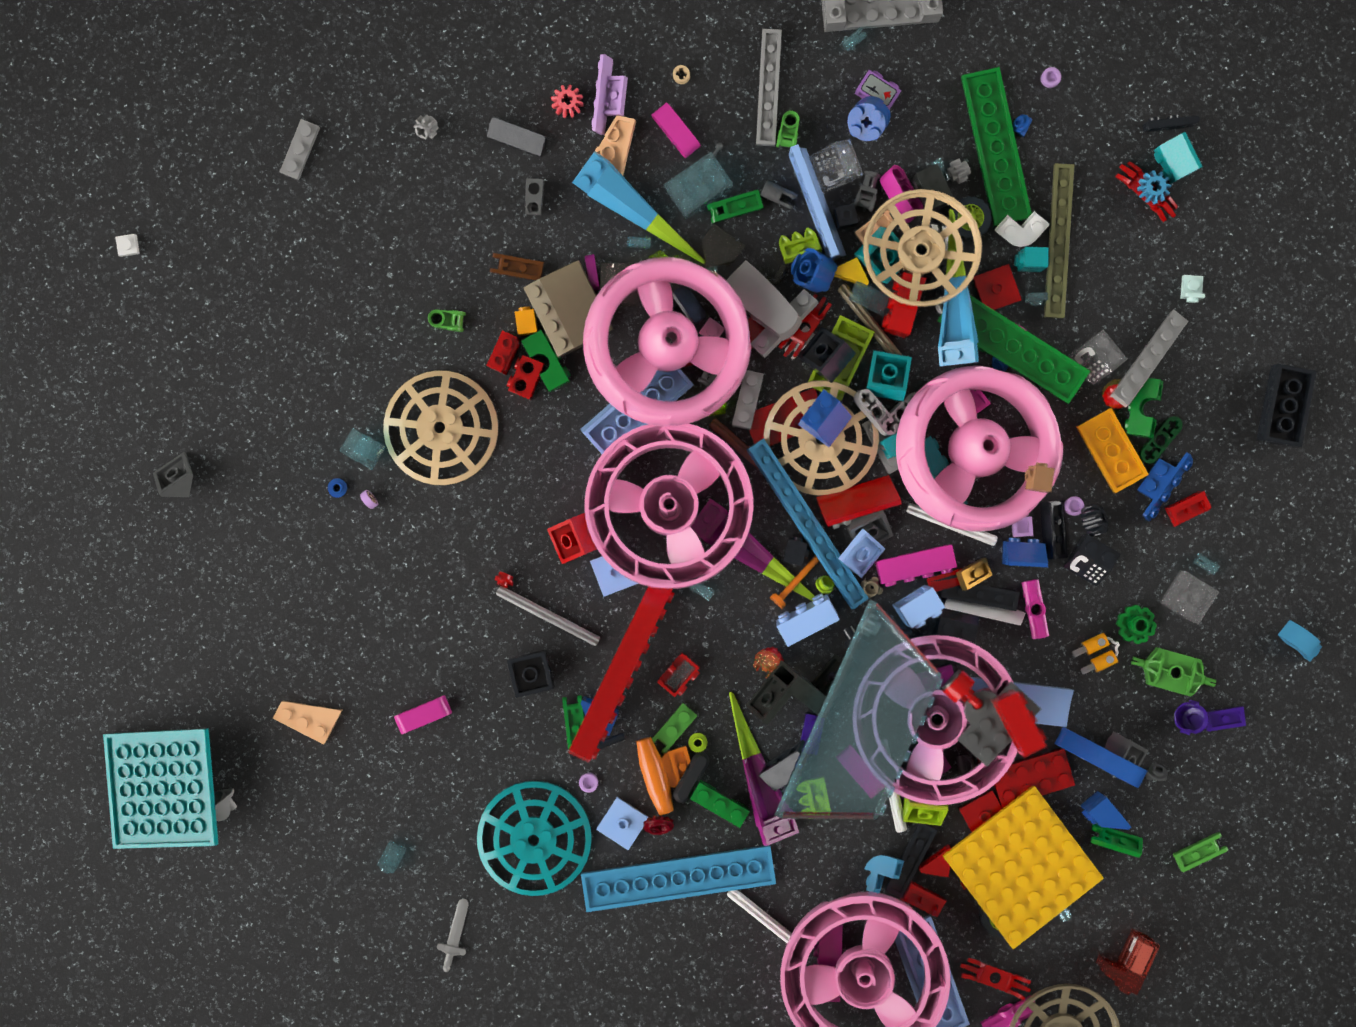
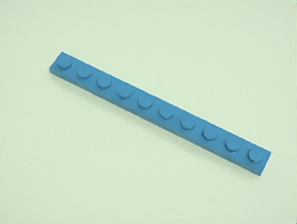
M761 439L748 448L749 455L849 607L855 609L869 599L851 570L838 559L841 555L766 441Z

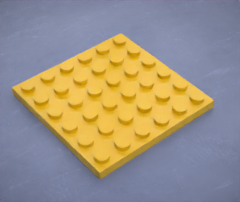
M1034 785L942 855L1012 949H1015L1104 879Z

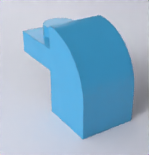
M1291 620L1287 622L1278 634L1286 644L1296 649L1308 661L1317 656L1322 648L1320 641L1313 634Z
M884 855L876 856L869 860L865 869L871 871V875L867 877L866 890L880 893L885 876L899 879L904 860Z

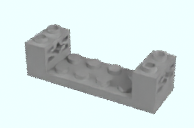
M822 0L824 32L939 22L943 15L942 0Z

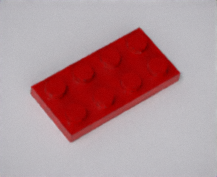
M1060 748L1012 763L1007 772L994 784L1001 807L1007 806L1032 785L1037 788L1041 795L1075 786L1065 749Z

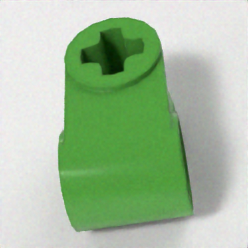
M787 111L783 115L776 147L784 146L791 148L796 145L799 116L796 112ZM793 117L796 123L794 125H787L785 119Z
M433 310L428 314V322L437 329L464 332L463 318L466 312ZM436 314L442 316V321L439 324L432 322V318Z

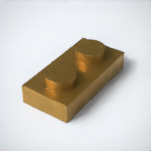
M981 558L956 572L962 591L968 590L993 576L986 558Z

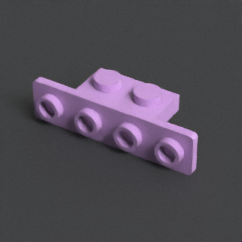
M605 54L600 55V61L598 62L599 72L598 80L596 81L594 118L592 119V130L600 135H605L607 116H624L628 78L625 76H611L613 59Z

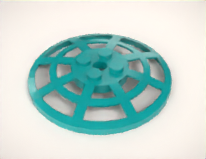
M525 781L501 791L487 805L481 816L477 831V848L480 859L490 876L506 889L528 896L554 893L571 883L585 866L592 841L589 819L579 801L567 790L544 781ZM525 788H542L552 792L547 802L536 799L523 801L520 790ZM513 792L516 804L508 808L500 819L489 814L502 798ZM558 795L567 799L577 810L581 818L569 822L566 815L554 805ZM541 806L544 809L540 817H529L526 807ZM518 810L521 821L515 827L505 823L509 815ZM552 811L559 816L564 825L554 828L547 821L550 812ZM485 822H488L495 826L493 837L495 850L484 853L482 841ZM583 825L586 842L583 856L572 853L574 844L573 829ZM501 830L511 834V845L500 848L499 836ZM567 832V850L556 847L557 836ZM536 835L539 838V843L536 845L530 844L528 837ZM514 852L520 859L517 868H513L503 855ZM552 854L563 858L553 869H548L545 860ZM498 857L503 867L513 874L509 884L495 874L487 860ZM568 860L579 864L570 877L555 886L552 875L560 871ZM527 863H538L541 874H526L523 871ZM520 878L527 880L544 879L548 889L530 891L516 888Z

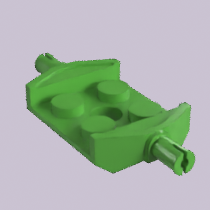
M1156 647L1147 659L1144 660L1133 656L1132 660L1137 662L1131 661L1132 665H1137L1144 669L1146 684L1191 697L1203 684L1212 687L1216 685L1210 683H1216V679L1204 676L1202 660ZM1175 667L1180 669V675L1177 678H1173L1171 675V670Z

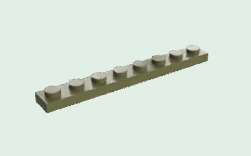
M1055 163L1053 168L1044 318H1065L1074 164Z

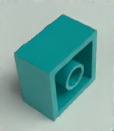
M880 226L872 237L882 239L886 228ZM891 232L888 241L899 243L898 237ZM869 244L870 262L877 276L885 271L881 260L880 247ZM862 245L854 255L866 267ZM886 249L890 266L900 261L898 251ZM889 277L882 282L888 284L892 278Z
M873 351L867 389L876 397L904 401L912 357Z

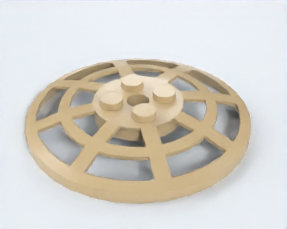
M924 189L898 194L879 207L867 226L863 243L864 262L867 271L879 289L900 303L921 307L947 302L962 292L973 279L979 267L982 252L981 235L977 223L965 206L945 193ZM910 198H926L925 209L911 210L900 214L895 204ZM934 199L949 204L962 216L952 223L944 215L932 211ZM889 210L894 220L886 228L882 239L872 237L871 233L876 222L885 211ZM923 216L921 226L910 229L905 222V219ZM931 217L942 222L947 228L940 233L930 228ZM965 223H968L974 237L975 253H963L962 240L957 229ZM898 225L904 233L900 242L888 241L892 230ZM951 234L956 242V252L945 250L944 239ZM869 244L880 247L881 260L885 271L877 276L870 262ZM919 245L925 246L927 253L924 255L918 254L916 247ZM886 249L898 251L900 261L890 266ZM943 258L955 260L951 270L946 275L938 268ZM961 261H972V268L968 276L958 288H955L949 279L956 273ZM904 267L913 272L912 283L900 278L896 272ZM932 272L938 280L930 284L920 285L921 274ZM891 277L898 284L911 289L909 299L892 293L881 282ZM942 285L949 293L939 299L917 301L919 290H931Z
M431 371L413 377L396 391L386 409L383 433L389 454L403 472L423 483L449 485L470 478L488 462L497 443L498 418L493 402L476 382L464 375L451 371ZM443 376L441 387L430 388L418 394L412 386L415 382L428 377ZM450 377L467 383L478 394L468 399L460 392L449 389ZM406 390L412 399L404 408L401 419L390 418L395 402ZM440 393L439 402L436 405L428 407L422 399L427 395ZM448 394L457 397L464 404L456 410L447 406ZM481 400L485 401L490 412L492 430L480 429L479 416L474 405ZM416 403L422 411L418 420H406L409 411ZM470 410L473 417L474 428L463 426L460 416ZM438 422H442L445 425V430L442 433L435 431V425ZM389 426L400 427L401 440L406 450L399 456L396 455L392 447ZM405 427L416 428L419 439L412 445L408 442ZM462 434L473 435L470 445L463 451L457 444ZM479 436L490 437V444L486 453L474 465L468 456L476 447ZM423 445L433 449L432 461L421 457L416 451ZM451 448L458 456L450 461L440 462V453L443 450ZM412 456L418 462L431 467V477H423L413 472L403 462ZM461 461L469 470L454 478L438 479L439 468L450 467Z
M826 380L802 383L783 394L771 409L764 429V440L769 447L770 429L782 432L781 445L785 456L778 459L782 466L790 463L795 470L807 476L805 487L795 482L793 484L798 491L812 495L833 494L855 485L869 471L875 460L879 445V431L873 424V447L862 445V431L859 421L866 416L862 411L854 415L845 405L843 406L852 418L830 447L817 443L816 438L802 427L801 429L790 427L794 417L799 412H802L804 416L808 411V407L816 400L812 399L804 402L799 393L800 391L812 387L825 386L831 387L830 394L837 398L838 389L853 397L856 394V391L846 385L837 382L830 383ZM792 396L798 406L789 414L784 425L773 422L779 408ZM854 425L856 431V443L845 441L844 430ZM787 434L798 437L800 447L792 452H789ZM842 449L854 451L850 459L842 466L837 458ZM859 452L870 455L863 470L854 479L850 480L845 471L855 462ZM803 454L811 459L809 471L802 468L794 459ZM830 461L835 468V471L817 473L820 462ZM839 475L844 484L829 490L812 489L815 478L828 479Z

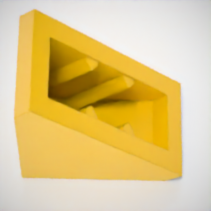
M857 257L838 266L834 275L836 278L865 288L869 283Z

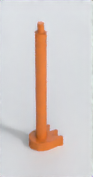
M815 555L779 595L775 593L771 595L770 599L781 609L786 606L784 599L819 562L817 556Z

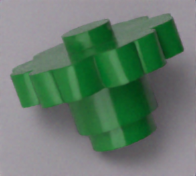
M1132 605L1125 607V613L1118 614L1116 625L1120 627L1118 634L1125 641H1133L1135 644L1147 642L1148 636L1155 634L1157 624L1152 621L1155 615L1150 612L1149 608Z

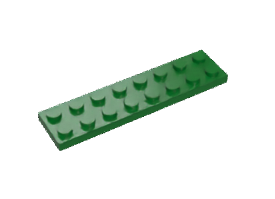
M1000 67L962 75L963 90L988 204L991 210L993 227L998 226L1007 215L1016 222L1026 220L1032 213Z
M970 295L979 342L977 347L1069 404L1090 373V370ZM942 314L937 320V322L941 323Z

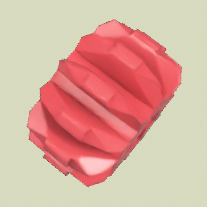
M562 85V91L560 92L555 89L554 92L557 96L551 97V100L555 102L552 104V108L557 109V115L563 112V118L567 117V113H570L571 118H573V112L575 111L579 114L581 111L578 107L584 106V103L580 101L583 99V95L578 94V88L572 91V85H568L567 90ZM568 98L571 104L567 105L564 99Z

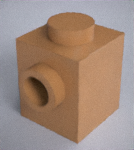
M1036 463L1034 466H1029L1025 473V490L1042 493L1051 492L1055 469L1049 468L1046 463Z

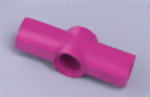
M1039 579L1021 582L1025 599V612L1028 615L1032 639L1048 637L1049 631L1045 616L1046 607L1043 604ZM1034 604L1039 605V612L1037 614H1033L1031 611Z
M1031 995L1015 1004L1004 1005L998 1010V1013L981 1021L982 1027H1009L1018 1008ZM1029 1007L1022 1012L1015 1027H1018L1022 1020L1028 1018L1033 1012Z

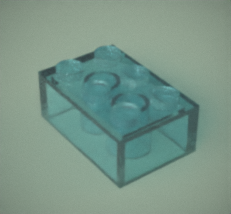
M712 152L663 184L665 191L685 220L733 188L732 181Z

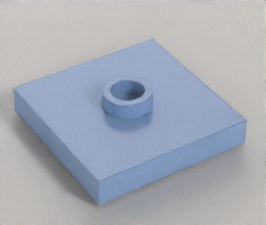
M862 528L838 559L862 578L885 548Z
M603 556L590 561L603 597L638 584L621 575Z
M616 797L596 830L629 850L641 832L643 822L649 817L621 798Z

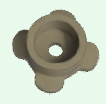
M876 576L870 580H863L861 583L868 598L876 594L880 595L883 592V588L879 585V578Z

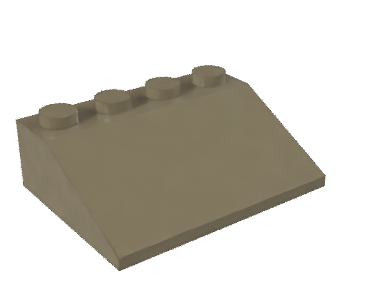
M578 260L524 287L558 357L566 356L583 346L586 318L597 296ZM611 323L609 327V332L613 330Z

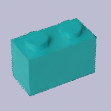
M1024 247L1020 250L1014 259L1017 272H1041L1048 267L1049 247Z

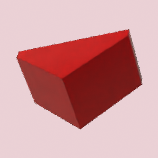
M947 844L921 862L918 868L921 873L949 877L950 865L942 855L949 851L951 847Z

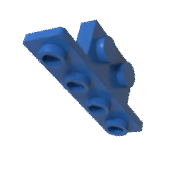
M1188 452L1185 453L1176 467L1159 458L1149 472V475H1147L1137 489L1140 493L1152 499V502L1143 513L1147 521L1150 522L1152 518L1158 515L1162 503L1168 501L1174 486L1177 487L1180 484L1181 476L1191 468L1193 458Z

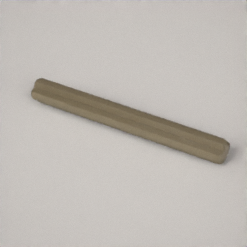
M843 284L840 286L838 292L868 329L874 331L873 336L886 353L902 355L848 285Z

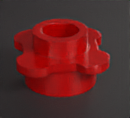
M499 572L498 576H495V581H497L499 586L508 588V586H513L512 580L514 577L507 573Z

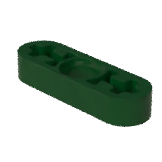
M1173 416L1163 421L1155 431L1154 438H1150L1139 451V458L1143 463H1154L1182 429L1183 424L1180 418ZM1169 422H1176V429H1171L1168 433L1164 432L1171 426ZM1158 435L1165 437V443L1162 446L1156 443ZM1153 447L1159 449V451H1157V450H1153V451H1152V453H1151L1152 459H1151V458L1145 459V457H1146L1145 451H1146V452H1149V451L1152 450Z

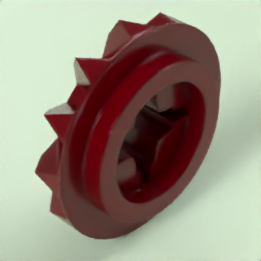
M662 815L658 817L653 816V818L649 817L643 822V829L653 835L666 834L674 828L673 820L667 816L662 817Z

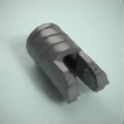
M767 180L760 196L791 210L793 205L780 197L783 193L790 198L797 199L798 194Z

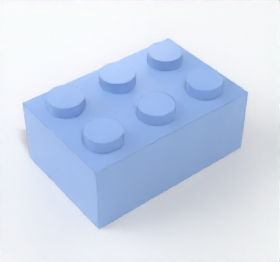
M923 585L892 605L902 622L910 628L915 627L916 629L926 623L924 620L929 617L933 619L942 614L941 610L945 608L933 587Z
M818 594L812 598V602L808 604L805 602L795 607V611L791 613L786 611L778 616L779 619L776 620L777 628L787 647L839 621L838 613L827 594Z

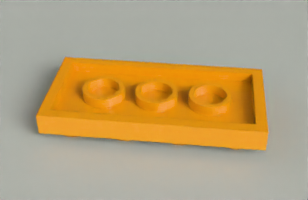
M1112 408L1103 411L1076 427L1113 493H1117L1149 475Z

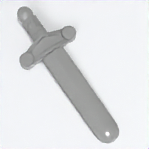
M466 899L459 900L447 944H437V949L446 953L443 966L444 972L450 970L453 956H463L466 954L465 948L458 947L469 905Z

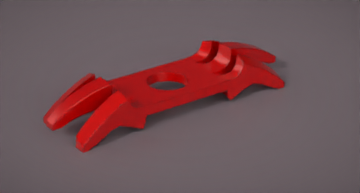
M1130 161L1127 163L1130 168L1121 164L1119 167L1131 180L1121 174H1117L1115 177L1125 183L1129 189H1132L1139 196L1142 194V191H1137V187L1141 186L1138 181L1144 179L1142 169ZM1152 184L1153 190H1157L1155 189V184ZM1165 196L1166 201L1160 202L1158 200V203L1153 204L1150 200L1147 203L1150 209L1163 222L1166 220V217L1161 208L1174 218L1176 216L1173 209L1176 210L1178 206L1170 196Z
M825 297L802 320V323L805 322L810 325V330L802 332L799 328L795 334L779 344L778 347L782 349L792 339L783 355L784 357H787L796 348L797 344H800L793 354V357L796 358L819 323L824 319L832 306L831 303H828L823 312L818 315L826 301Z
M968 958L967 961L980 966V968L969 964H960L961 968L977 974L975 976L962 973L961 978L991 986L1022 1000L1025 999V996L1011 989V987L1029 993L1031 991L1030 988L1014 980L1016 979L1027 984L1031 983V980L1020 975L1001 970L973 958ZM994 972L999 973L1001 976L1000 981L997 983L990 981V975Z

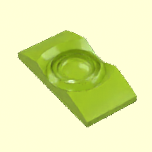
M840 315L831 333L844 340L856 352V355L833 382L849 386L873 337L874 331ZM813 370L808 382L826 380ZM825 386L812 387L820 392L826 390L828 393H830L831 387ZM838 389L836 399L842 401L845 392Z

